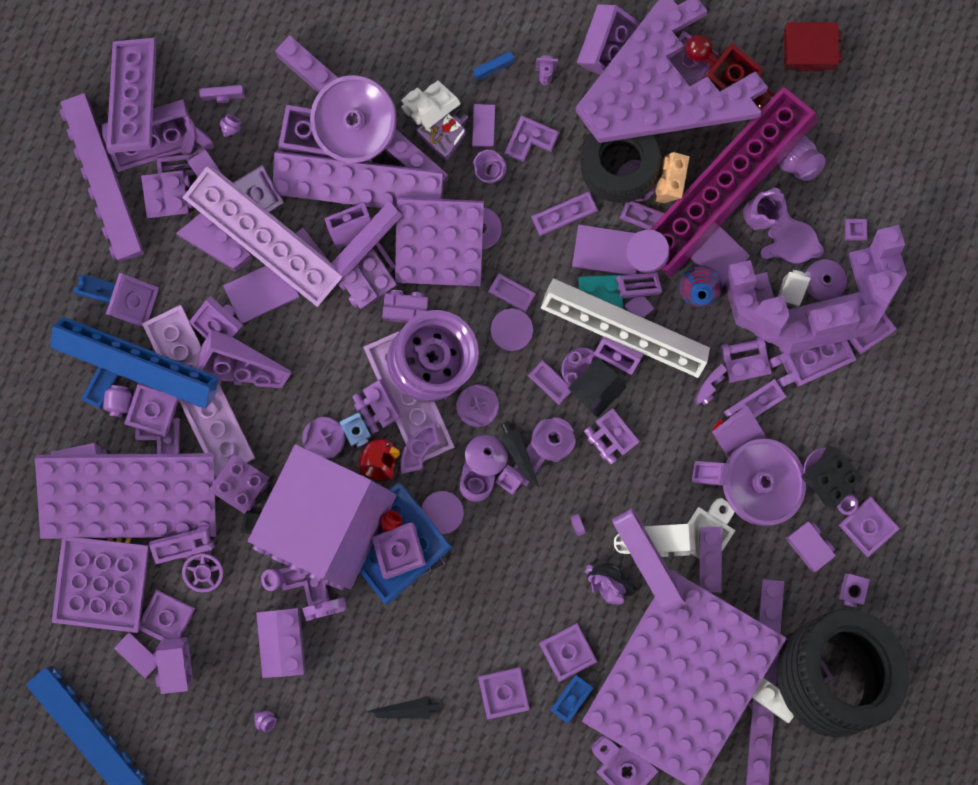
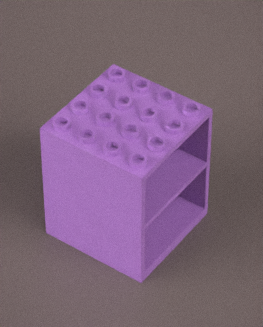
M295 444L247 542L254 545V550L264 555L266 554L272 559L286 564L290 568L304 573L318 582L343 590L344 587L352 589L373 545L372 537L377 536L381 529L380 518L383 513L390 510L397 495L372 480Z

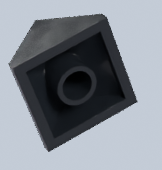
M596 357L568 387V390L598 418L622 393L626 385L615 371Z

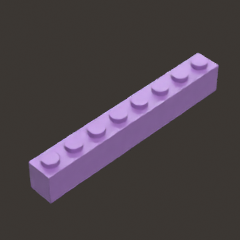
M83 93L61 101L63 109H60V114L63 121L68 122L69 128L66 130L70 140H74L77 147L74 148V153L77 160L82 161L83 168H81V173L91 186L88 188L91 199L96 200L98 207H95V212L98 219H102L105 225L102 227L105 238L110 239L112 246L109 247L112 258H116L122 263L144 255L88 97Z

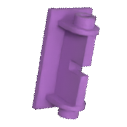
M544 55L541 58H536L535 71H540L539 81L543 85H549L552 81V73L557 71L558 59H553V56Z

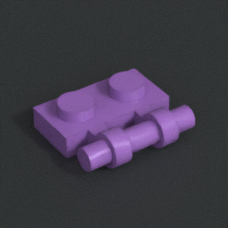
M383 379L374 382L363 390L367 397L364 400L360 393L352 397L356 403L354 405L356 410L360 411L365 420L364 424L366 428H369L372 435L380 431L376 423L380 422L384 428L403 417ZM369 405H371L376 414L373 417L367 408Z
M613 408L596 421L600 430L595 432L590 426L584 431L589 437L588 441L597 447L601 452L599 455L603 460L606 459L610 465L617 460L612 454L616 449L623 456L639 443V440ZM604 434L612 442V445L609 447L600 439Z

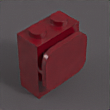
M787 22L784 27V70H835L842 61V51L838 50V42H841L842 31L838 29V22Z

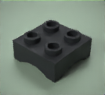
M828 446L817 463L801 476L817 493L824 505L833 509L841 503L863 478L842 452L832 446Z

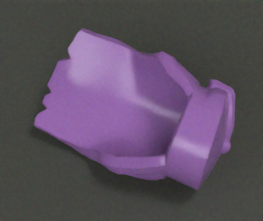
M804 136L778 165L783 171L790 172L795 177L804 181H809L821 173L826 160L817 151L814 143Z

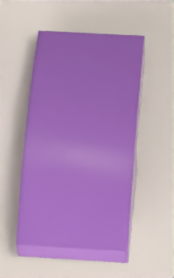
M723 364L716 368L701 386L695 399L696 405L701 402L705 405L714 398L712 393L716 390L711 383L713 382L717 385L725 378L723 374L727 369Z

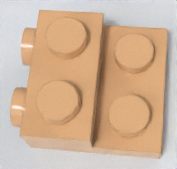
M675 152L665 155L661 164V176L655 191L657 195L656 202L667 203L682 198L689 156Z

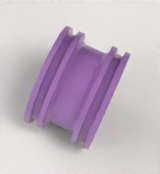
M441 310L425 311L410 319L392 340L386 360L388 373L398 390L407 397L416 401L436 402L454 393L474 373L478 363V343L474 332L459 316ZM434 334H439L441 336V340L434 338ZM419 338L421 343L415 345L413 339ZM450 349L455 350V356H451ZM428 355L431 356L432 363L429 362ZM407 359H415V364L409 365ZM444 369L450 370L449 377L443 374ZM424 373L429 374V381L423 380L422 376Z

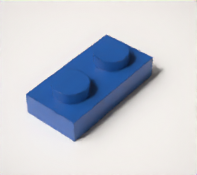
M575 675L550 711L566 723H569L593 687Z

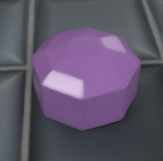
M849 493L837 508L842 514L851 515L858 509V499L853 493Z

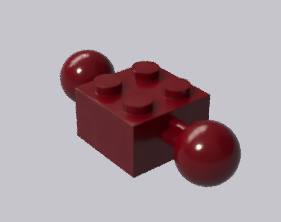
M694 35L686 43L685 51L689 59L695 62L705 61L710 66L700 80L708 76L719 92L754 72L759 77L764 72L762 67L733 43L728 45L719 56L712 51V43L704 35ZM767 90V92L752 101L761 111L775 94Z

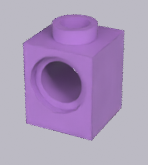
M845 574L839 599L844 600V605L857 608V604L864 605L870 579ZM852 585L858 588V595L854 598L849 594V588Z

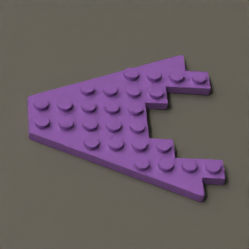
M658 0L578 103L576 112L597 141L602 143L761 117V111L752 100L767 92L768 87L756 72L721 92L718 91L708 76L689 87L669 61V58L683 51L684 47L674 33L706 16L707 10L699 0H687L679 5L674 0Z

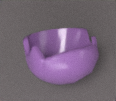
M486 149L479 152L473 161L475 174L484 183L494 184L501 181L506 173L504 158L494 150ZM492 165L488 175L487 168Z

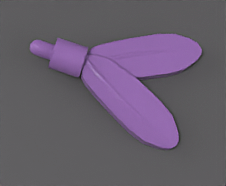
M187 116L185 118L187 130L181 146L182 154H190L195 141L205 149H213L212 140L195 127L193 120Z

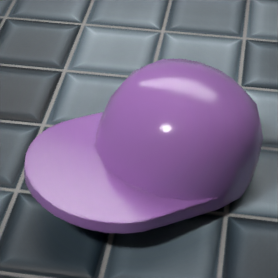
M465 462L460 480L462 495L473 502L485 500L493 488L495 475L482 476L476 474Z

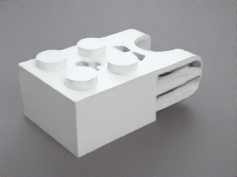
M693 524L645 526L661 557H669L668 552H674V556H689L690 551H696L695 528ZM617 534L614 539L615 549L619 553L630 554L622 538Z

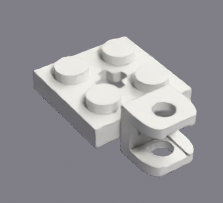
M722 498L715 500L708 512L698 507L687 523L693 524L695 528L696 551H690L695 557L699 558V526L722 527V551L735 532L734 529L727 525L734 514V510L727 501ZM722 505L726 508V511L723 514L719 511V508Z

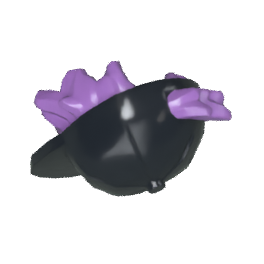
M602 563L596 566L590 564L586 566L584 572L587 574L589 582H591L592 592L595 593L599 590L607 603L622 605L624 603V595L633 596L636 593V587L625 581L624 573L614 564Z

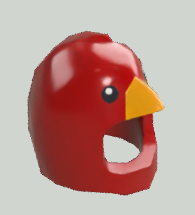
M376 439L366 444L362 450L358 469L361 474L373 480L389 481L393 477L395 461L400 452L391 442L385 439Z

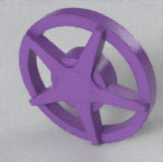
M204 552L194 554L183 565V580L194 591H212L222 581V564L212 554ZM201 557L200 564L197 566L188 565L191 560ZM205 557L213 560L217 565L210 567L208 564H205ZM186 569L194 572L195 580L193 584L187 578ZM219 569V579L214 584L211 574ZM199 581H207L211 587L199 588L195 585Z

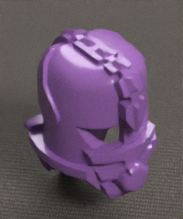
M771 188V190L760 192L756 197L749 200L743 209L744 219L753 230L766 229L768 227L779 230L787 214L784 194L778 188Z

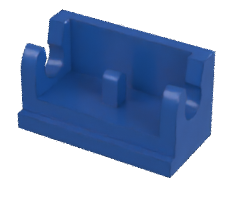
M86 275L78 276L79 285L74 287L73 293L81 297L107 304L110 303L115 283Z

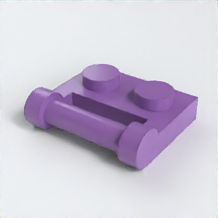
M757 337L754 341L730 346L728 344L721 345L729 383L772 374L764 339ZM757 348L759 350V355L731 360L730 354Z

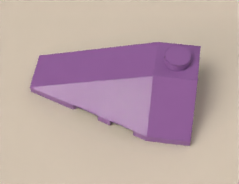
M213 330L210 331L202 345L196 369L219 377L218 384H221V381L234 382V385H241L244 382L254 383L255 386L282 388L291 374L289 369L235 338Z

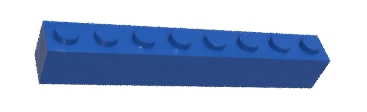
M62 317L52 326L50 348L61 353L68 354L81 361H86L119 376H124L139 384L152 387L177 399L185 400L198 407L206 409L215 399L219 377L66 317Z
M45 667L25 684L108 785H148L145 782V774L139 768L135 769L131 765V757L125 751L121 753L116 747L118 745L117 740L111 734L107 736L102 730L104 728L103 723L98 718H92L88 713L91 710L84 701H78L75 697L77 693L74 688L69 684L65 685L61 680L63 676L57 668Z

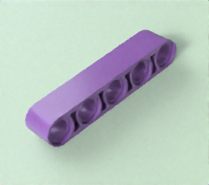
M630 508L613 518L612 521L663 611L668 614L686 603L684 595L636 512Z

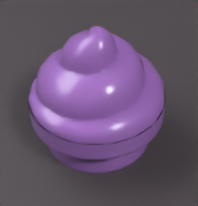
M226 114L221 119L220 126L222 127L221 131L224 137L234 135L240 131V119L231 114Z
M259 711L254 714L255 726L260 732L268 733L276 725L277 719L271 711Z

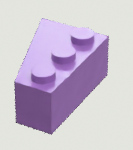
M202 213L176 233L181 239L235 272L239 271L253 259L243 246Z

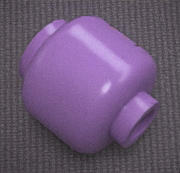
M112 385L111 389L105 391L103 409L110 412L109 416L122 418L123 414H127L133 394L128 391V387Z

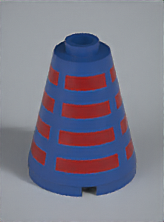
M698 265L689 268L680 279L679 291L681 297L688 305L695 308H706L713 305L719 299L722 292L720 276L714 269L708 266Z

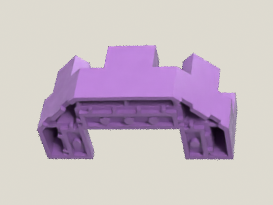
M899 225L878 230L870 248L849 252L848 255L859 293L787 309L784 296L774 298L767 272L755 275L751 260L729 265L725 287L736 325L755 333L754 335L768 343L775 344L788 354L871 335L907 275L901 256L905 243Z

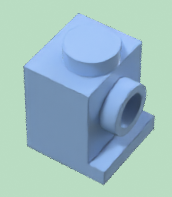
M360 413L340 421L351 446L356 445L359 448L369 443L368 439L371 438V435ZM358 427L360 429V433L358 435H354L352 433L353 428Z

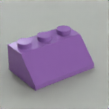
M598 4L577 63L588 71L601 75L641 23L616 5Z
M300 608L257 612L262 678L306 674Z

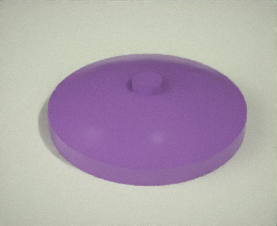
M355 75L337 78L323 87L313 102L310 115L311 130L320 148L334 159L348 163L365 162L381 154L394 136L397 121L395 106L387 91L377 82Z
M756 439L739 446L728 458L726 464H729L726 486H723L729 505L739 517L755 525L770 526L788 520L798 511L805 497L806 482L801 478L804 474L803 466L790 448L775 440Z

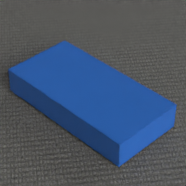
M509 51L475 68L473 76L476 82L514 64L512 52Z
M98 367L81 400L102 409L105 391L111 389L119 375Z

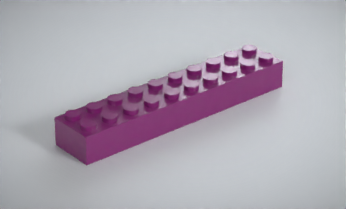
M785 87L761 110V117L753 119L684 192L682 198L678 199L650 229L661 233L669 245V259L661 268L663 272L670 278L676 274L818 122L816 112Z

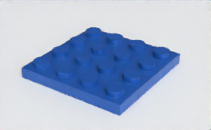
M400 482L389 490L397 495L390 510L397 512L401 516V526L411 522L415 524L426 565L386 580L382 576L373 543L360 573L386 605L391 603L453 548ZM381 527V529H380L378 535L384 533V532L382 531V527Z

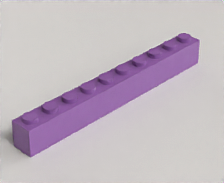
M290 35L275 50L277 57L318 93L328 83L338 78ZM395 129L391 142L384 150L401 167L444 172ZM445 172L443 185L448 181V174Z

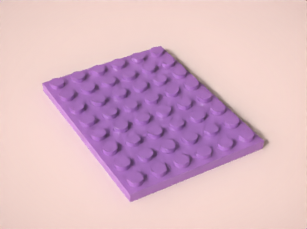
M670 569V573L684 595L686 603L666 614L656 597L653 598L582 722L684 784L701 785L785 642L786 637Z

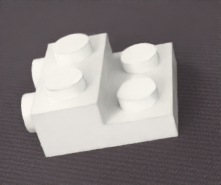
M439 81L430 85L424 92L416 88L401 100L404 104L401 108L408 117L411 116L417 125L422 124L426 129H429L461 104L458 98Z

